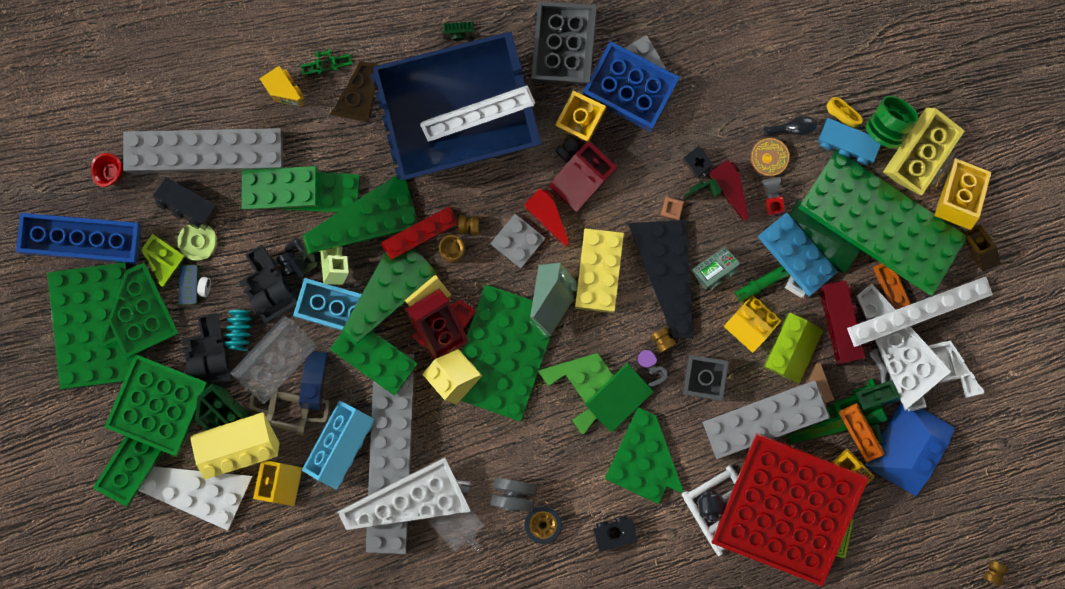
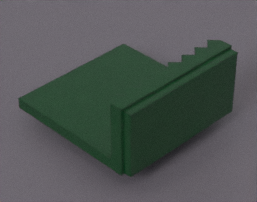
M474 22L444 23L443 39L463 41L467 38H475Z
M714 178L706 183L701 181L690 187V191L684 195L683 199L685 200L707 187L714 199L722 191Z

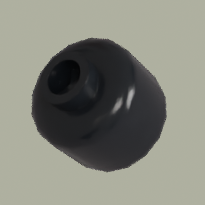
M716 491L704 492L697 500L699 515L707 519L708 522L718 521L719 517L724 513L723 497L717 494Z

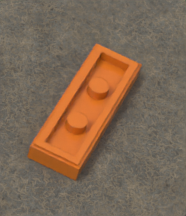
M882 263L872 267L887 301L895 310L911 304L897 273Z
M858 403L840 410L839 414L866 463L884 456V451Z

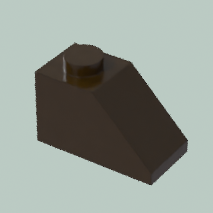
M981 225L963 232L966 235V243L982 272L1001 264L997 246Z

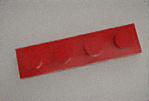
M450 206L383 241L381 245L390 260H393L458 225L459 222Z

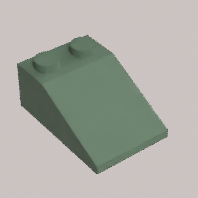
M561 263L538 266L530 318L547 336H551L574 300L575 291L577 290L576 280Z

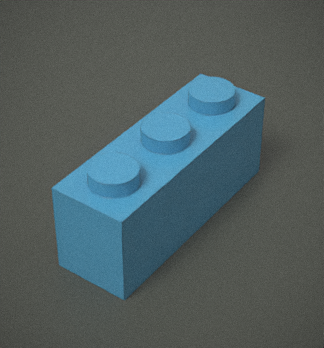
M829 118L825 121L817 141L823 149L829 151L831 149L838 150V154L847 158L850 156L854 157L858 163L863 165L874 162L881 145L869 134Z

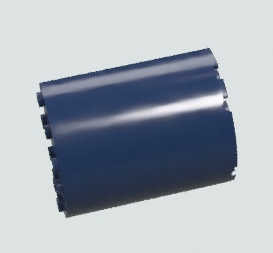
M512 31L373 67L374 73L371 74L373 85H378L379 92H376L377 101L380 109L384 108L385 115L382 118L386 131H390V134H387V138L391 148V156L394 165L398 164V167L395 168L397 179L406 181L542 145L532 106L429 142L420 125L422 121L525 86Z

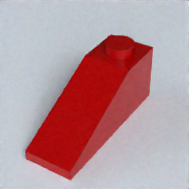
M540 188L524 204V208L560 243L567 247L569 242L555 202L552 200L554 196L547 189L543 191Z

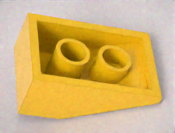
M955 158L940 195L934 216L971 230L980 218L991 172Z

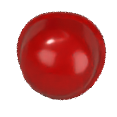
M102 153L93 159L91 163V176L98 186L108 187L122 180L124 171L118 157L110 153Z

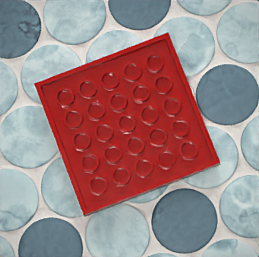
M756 433L711 543L823 587L869 478L866 475Z

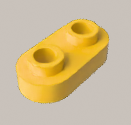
M832 97L827 103L828 112L838 118L844 125L857 129L863 122L861 115L842 99Z

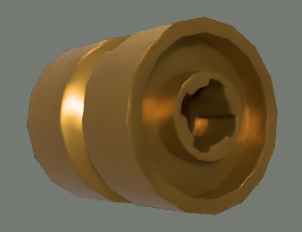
M447 235L440 241L439 252L446 262L457 263L464 257L465 246L462 239L458 236Z

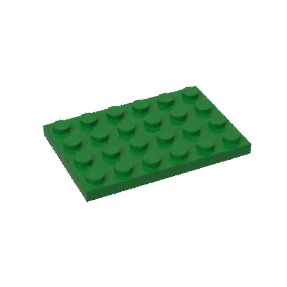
M126 263L47 272L59 386L61 390L124 382L135 354L124 359L116 342L102 348L99 347L125 271L127 270Z
M485 284L467 335L469 342L464 344L462 353L482 374V377L460 401L521 422L551 337L547 336L530 318L532 300Z

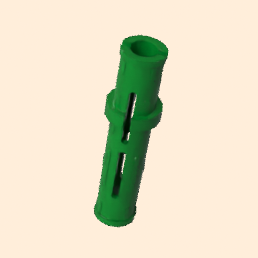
M780 266L755 281L751 280L747 286L735 291V296L738 297V301L741 303L754 294H760L761 290L790 274L784 271L785 268L783 266Z

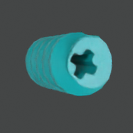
M236 309L228 311V314L233 317L227 319L232 325L226 327L231 333L225 334V337L230 339V341L224 342V345L229 347V349L249 351V349L243 346L250 343L244 338L251 336L250 333L246 332V329L252 328L251 325L247 324V321L253 320V318L248 316L249 313L253 312Z

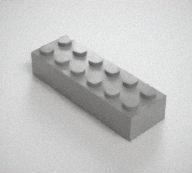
M814 380L703 421V425L715 457L719 459L749 448L756 433L773 439L828 419L830 415L818 383Z

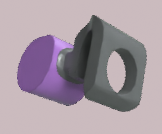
M644 350L638 356V364L642 368L649 369L650 375L660 374L662 377L648 384L649 387L653 388L667 379V371L663 367H656L657 359L653 352Z

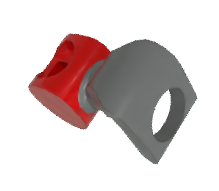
M780 177L761 180V184L768 189V198L766 199L768 216L784 213L783 196L778 195V188L781 183Z

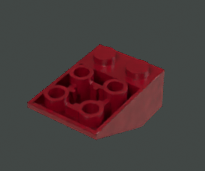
M589 141L571 158L548 187L577 212L617 171V166Z

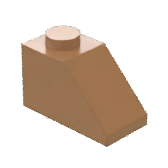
M817 363L814 365L806 383L816 380L824 402L827 403L834 400L821 363Z

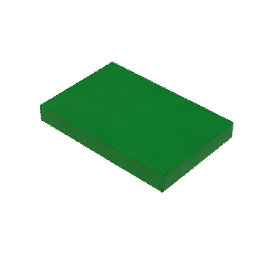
M626 363L584 405L612 433L654 391Z

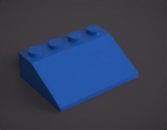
M610 41L591 76L590 83H587L582 95L607 107L606 110L652 132L680 77Z

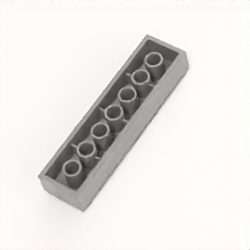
M281 128L123 132V171L127 174L242 172L244 170L284 168L283 131Z

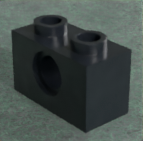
M627 516L615 518V523L608 524V521L596 523L597 527L593 528L599 552L638 542L632 518L627 519ZM613 527H617L620 530V536L617 539H612L609 536V531Z

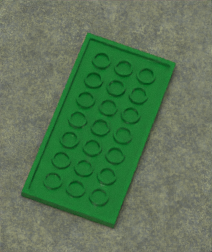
M836 150L798 208L932 296L967 239L966 235L941 218L934 216L935 214L850 158L838 154L839 151Z

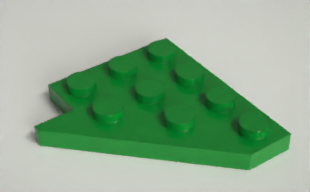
M145 263L125 271L99 347L102 348L116 342L124 359L178 334Z
M638 407L604 479L659 504L666 487L682 493L683 489L656 415Z

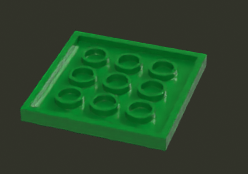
M135 354L104 428L178 457L195 417L197 396L207 388L209 383Z

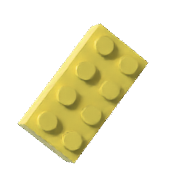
M584 229L575 309L608 313L615 312L624 233Z

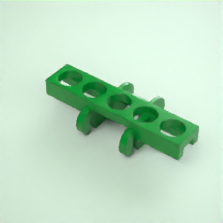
M328 48V51L320 53L317 50L314 55L318 60L301 65L303 76L316 73L321 75V72L333 69L337 72V68L353 65L350 54L337 57L331 56L333 50L330 51V48ZM329 55L330 59L320 61L321 56ZM348 58L349 62L342 63V59ZM335 60H339L340 64L336 65ZM325 62L330 63V67L328 69H325L323 67V64ZM305 67H311V71L304 72Z

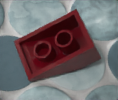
M440 289L406 309L433 360L453 352L469 342L450 300Z

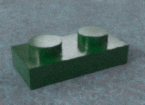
M893 380L855 393L863 413L900 400V395Z

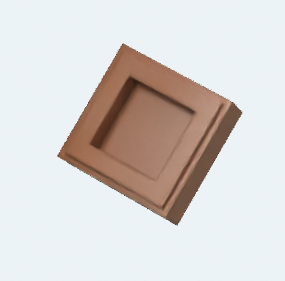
M665 197L660 216L680 220L684 201Z

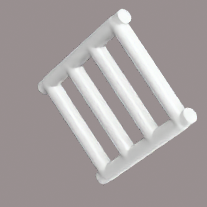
M731 464L727 466L726 471L689 493L686 491L681 494L718 557L724 553L725 548L712 544L711 540L719 521L708 526L706 520L699 515V509L693 499L731 477L735 484L738 474ZM732 490L722 496L724 504L728 501Z

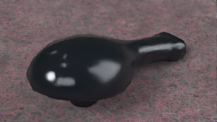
M799 116L782 125L764 127V136L768 137L782 132L804 135L815 130L817 122L812 117Z

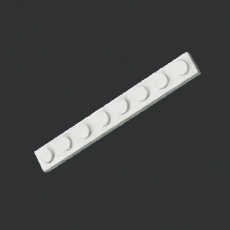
M983 277L847 328L855 347L989 297L993 293L987 278Z

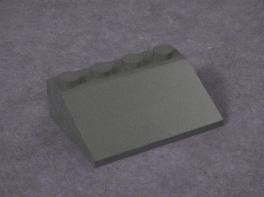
M538 1L531 76L534 83H590L597 5Z

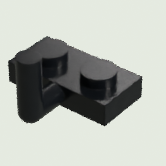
M300 238L293 239L285 246V251L288 253L295 248L300 252V254L289 260V263L299 277L322 264L321 252L308 255L307 249Z

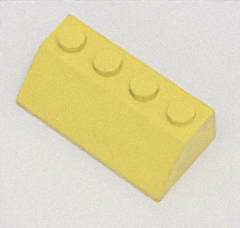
M925 108L916 125L909 132L883 173L898 184L922 196L965 130L938 109Z
M264 412L191 435L190 437L196 465L204 480L278 457L280 444Z

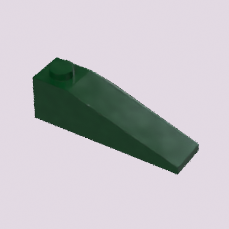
M797 200L789 216L834 268L845 274L861 249L800 210L798 207L802 202Z

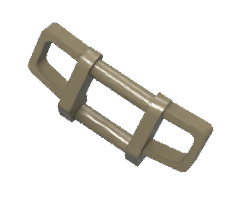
M253 387L249 408L267 414L266 418L273 429L296 432L297 435L304 436L307 422L327 421L330 401L322 399V403H325L326 407L324 417L321 419L308 418L310 409H302L299 425L274 421L278 399L299 403L300 395L279 392V389L274 388L269 390ZM256 392L271 394L268 411L254 406Z

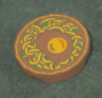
M765 138L754 145L750 161L758 174L765 177H774L781 174L787 168L790 154L787 146L782 141L776 138Z

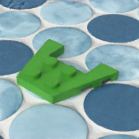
M598 353L538 371L548 386L566 375L585 403L613 377V374ZM587 409L572 421L583 435L596 417Z

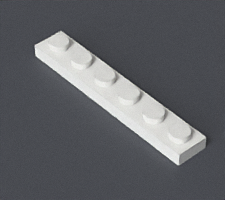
M527 85L422 121L420 125L429 142L534 106L535 101Z

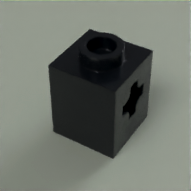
M700 146L682 160L696 179L700 176L704 178L712 172L710 168H712L713 163ZM696 160L698 162L703 161V168L695 166Z

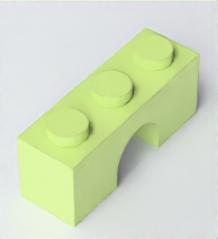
M342 247L321 251L323 284L343 285L349 270L347 256H342Z

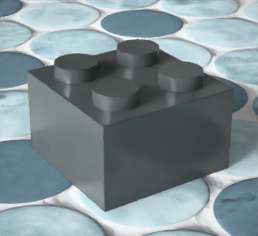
M689 355L682 395L723 401L729 361Z

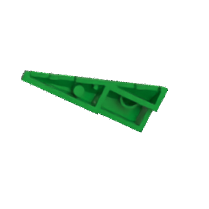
M868 380L866 386L860 390L856 388L852 391L853 394L844 400L839 399L827 407L830 418L800 428L791 435L787 433L786 437L789 444L848 430L839 411L858 403L855 393L876 386L874 380ZM884 406L863 413L869 425L887 420Z

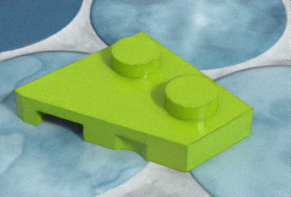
M154 234L150 236L141 249L159 284L165 287L185 256Z

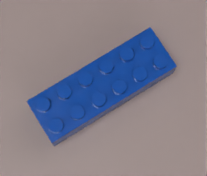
M20 213L16 252L23 255L138 264L142 225L133 222Z

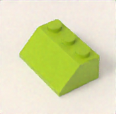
M789 312L763 368L800 384L823 330Z

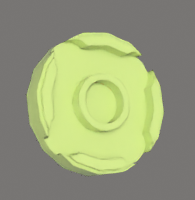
M187 225L178 236V247L186 258L192 261H203L214 254L217 248V236L210 226L204 231L201 228L195 229L191 225Z

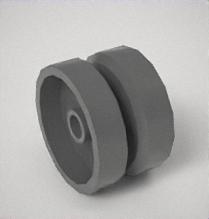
M494 478L493 488L505 491V494H493L490 505L515 512H533L535 502L523 499V495H536L538 485Z

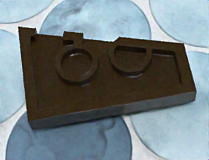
M360 61L347 87L339 97L336 106L331 111L330 116L369 123L376 85H373L371 74L374 73L373 67L379 64Z

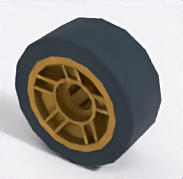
M541 506L535 508L533 512H529L525 519L524 527L526 534L531 540L536 543L547 544L557 539L561 533L562 522L561 517L555 510L550 507ZM545 521L547 527L541 529L539 526L540 522Z

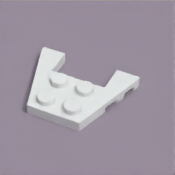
M951 340L929 345V348L951 371L939 383L961 379L966 398L984 394L983 388L979 386L975 376L969 371L964 363L965 361ZM924 396L908 408V412L926 408Z

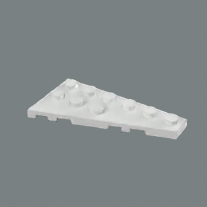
M872 283L856 296L866 321L895 310ZM911 326L874 339L900 395L905 411L951 373Z
M442 458L337 512L345 529L350 530L471 511L446 459Z
M153 467L139 491L229 531L253 476L225 473L204 480L200 471Z

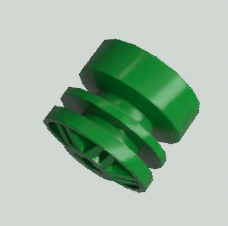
M886 96L867 122L866 130L879 144L896 149L902 145L908 133L919 120L918 114L903 99L895 96Z

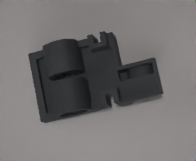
M263 244L245 254L255 272L239 281L240 287L247 286L243 291L248 295L251 307L267 323L295 306L298 299L280 270L273 271L272 268L277 263L270 257Z
M218 313L198 316L201 335L182 339V346L188 345V348L183 350L186 357L187 374L209 383L208 385L231 381L224 341L218 342V339L223 338Z

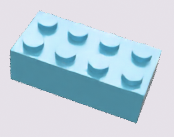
M304 278L293 316L342 331L362 294Z
M339 400L302 471L337 490L344 481V476L348 468L353 464L354 457L362 447L363 440L371 430L375 419Z

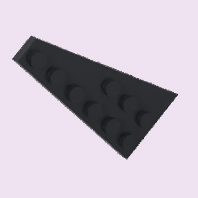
M687 220L628 223L672 338H693Z

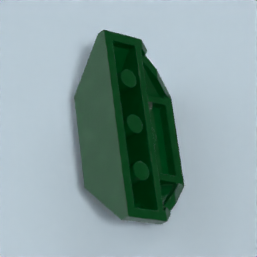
M211 384L197 396L195 420L205 430L251 416L224 388L215 384Z

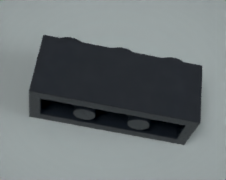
M165 177L153 195L155 204L163 210L167 208L172 211L176 218L180 220L184 218L189 221V225L195 229L201 228L205 231L218 212L216 205L168 177Z

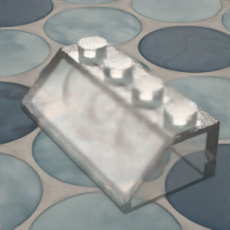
M283 316L230 374L264 404L316 349L317 345L291 319Z

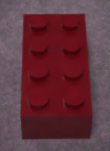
M846 280L823 285L818 290L836 365L864 359V354H867L865 343L854 347L847 330L849 327L860 324L856 323L855 315H857V308L855 303L852 304L850 296H853L851 285H847Z

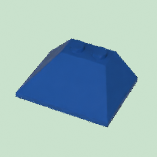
M900 402L882 433L883 443L880 445L884 451V456L869 461L864 466L912 495L917 496L929 480L949 445L955 427L924 409L910 412L907 409L905 411L902 402Z

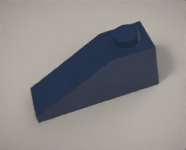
M307 351L299 397L301 409L321 410L327 352Z

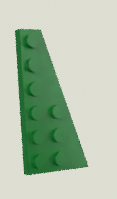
M396 175L305 233L303 239L308 255L400 233L417 224L418 219L407 182L397 179Z
M415 248L393 260H390L385 252L344 325L342 332L354 345L358 344L401 307L410 295L433 276L437 275L438 272Z

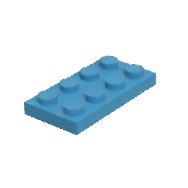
M787 212L758 236L760 241L808 296L812 295L838 272Z

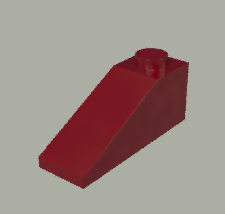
M727 159L709 173L708 178L710 180L715 178L723 197L742 221L745 222L749 216L740 174L738 173L740 170L733 161L730 163Z

